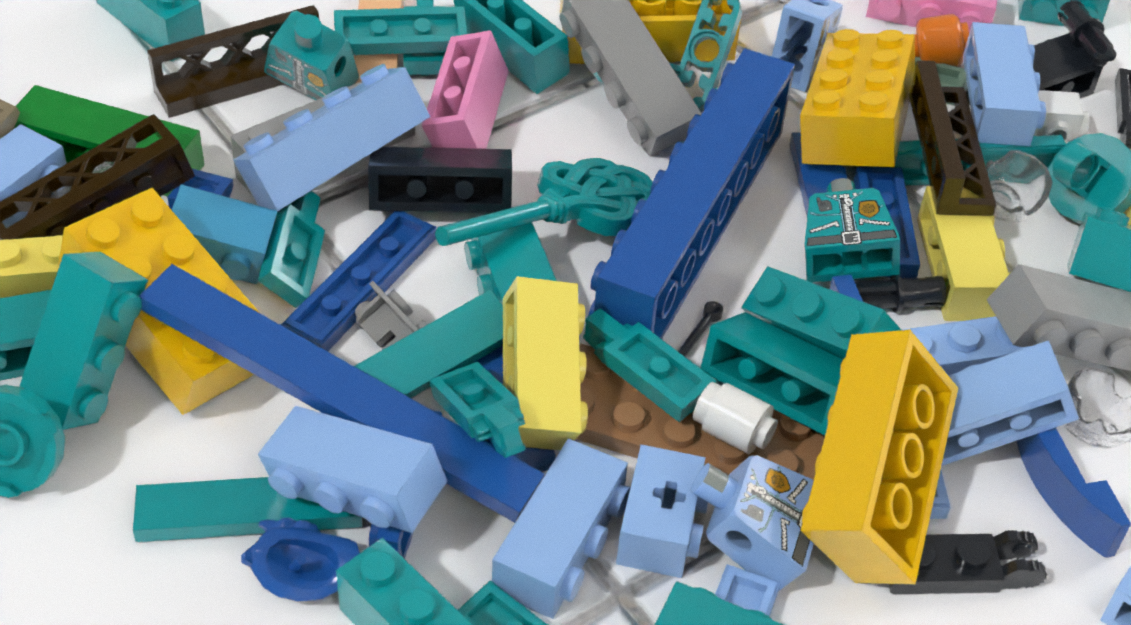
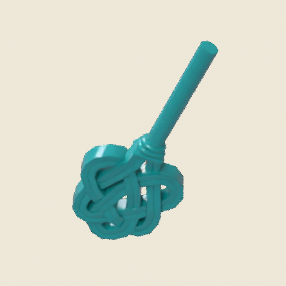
M602 158L583 159L575 164L562 161L547 162L540 171L537 186L542 196L536 202L440 226L436 229V240L441 246H448L540 220L560 224L576 220L578 226L603 236L616 237L621 229L627 231L630 227L634 209L640 199H648L653 181L647 174L635 168L616 165L612 161Z

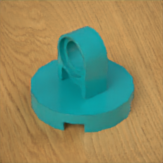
M1104 133L1085 134L1068 142L1054 156L1047 171L1046 191L1050 203L1061 215L1078 224H1081L1085 212L1096 215L1098 206L1120 213L1125 212L1131 206V150L1118 138Z
M5 384L0 385V496L10 498L38 488L55 474L64 458L65 435L59 417L46 400L27 388Z

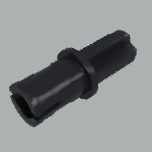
M1070 0L1063 4L1060 8L1063 12H1058V19L1069 30L1071 42L1076 47H1082L1097 66L1102 67L1108 61H1114L1117 52L1114 50V45L1104 34L1103 23L1097 18H1092L1079 0Z
M891 275L890 280L855 282L863 302L881 309L892 308L894 313H901L903 308L943 307V303L946 301V285L942 276L901 278L900 275Z

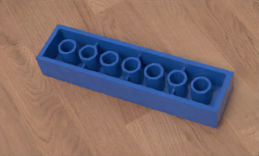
M746 48L743 49L734 64L730 62L727 64L721 78L720 87L718 89L712 88L707 96L704 112L702 115L695 114L687 131L686 140L684 143L678 141L675 144L669 159L668 168L666 171L660 169L655 175L650 196L647 200L640 199L632 215L630 227L627 231L621 229L618 232L612 246L610 258L607 262L600 261L596 266L590 284L591 290L596 291V295L588 316L601 308L620 324L625 325L628 323L633 326L640 322L659 338L663 339L782 134L795 64Z

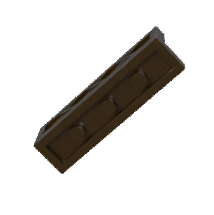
M314 5L293 10L299 11L304 15H314L319 19V11ZM292 11L147 50L154 93L167 116L171 118L284 85L285 83L264 73L269 44ZM263 34L269 37L259 49L250 51L245 48L253 37ZM223 46L228 49L219 60L212 62L204 60V57L213 48ZM176 58L186 61L179 71L163 75L162 62Z
M917 60L909 99L936 214L993 216L996 202L964 87L941 86L935 61ZM946 103H954L955 108L948 112ZM953 131L962 135V137L956 141ZM961 160L971 165L965 171H963ZM963 187L978 195L979 198H960Z
M152 114L1 201L0 239L10 240L63 235L64 228L150 188H153L161 197L195 177V174L180 142L158 117ZM154 133L159 138V140L145 148H135L137 143ZM104 162H114L113 167L106 171L93 173L94 169ZM72 186L70 191L63 196L50 198L51 194L59 188ZM18 212H28L25 218L8 228L2 223V221Z

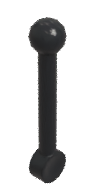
M709 301L704 305L702 319L678 350L684 357L688 355L710 323L719 321L722 318L723 306L720 303Z

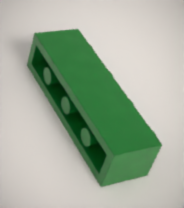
M34 85L16 105L20 114L14 129L21 124L62 145L66 163H69L149 116ZM159 119L180 142L191 168L201 171L205 163L200 130ZM154 133L137 143L135 148H145L159 140V138ZM104 162L97 166L93 173L106 171L113 167L114 162ZM172 190L163 196L168 197Z

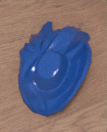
M287 517L279 521L261 520L258 527L262 528L265 533L241 555V562L251 568L264 589L277 597L294 601L321 600L337 592L336 570L360 552L357 543L351 539L321 533L314 523L306 520L295 521Z

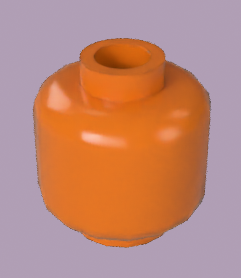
M955 14L920 19L916 24L915 57L920 58L922 61H935L937 64L960 67L964 62L963 54L969 36L968 23H961Z

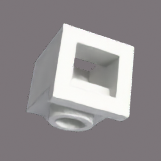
M1039 90V101H1044L1046 104V116L1043 127L1041 129L1036 128L1034 136L1062 135L1067 144L1077 137L1087 134L1089 114L1087 111H1083L1079 93Z

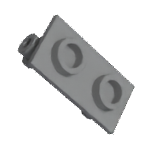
M374 281L369 284L377 293V296L372 301L360 303L355 309L357 325L379 347L393 335L396 336L383 349L428 325L423 319L415 325L408 318L414 311L394 289L386 295Z

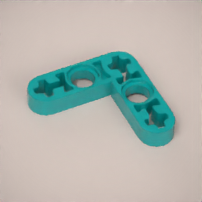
M702 0L680 66L669 63L684 87L691 88L694 85L697 76L694 71H689L691 65L702 72H712L710 78L701 74L698 86L704 94L702 97L693 98L700 112L704 111V105L712 88L717 89L742 17V7L739 0H727V4L732 12L731 14H723L718 25L721 31H726L724 36L714 30L703 29L704 25H708L713 29L716 15L711 8L713 5L720 6L723 0ZM705 40H713L719 44V54L710 62L698 60L695 54L698 44ZM593 73L597 80L602 85H605L599 77L598 73Z

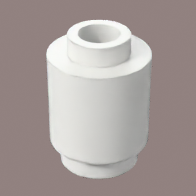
M715 382L709 383L702 392L693 413V420L702 424L704 432L747 454H751L756 447L765 449L778 425V420L772 418L774 410L772 405L728 383L722 386Z

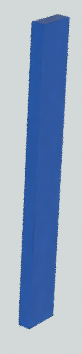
M173 264L139 295L142 311L317 411L432 444L446 476L447 485L514 523L544 478L545 474L514 456L503 457L495 450L493 444L486 440L477 442L475 438H471L454 422Z

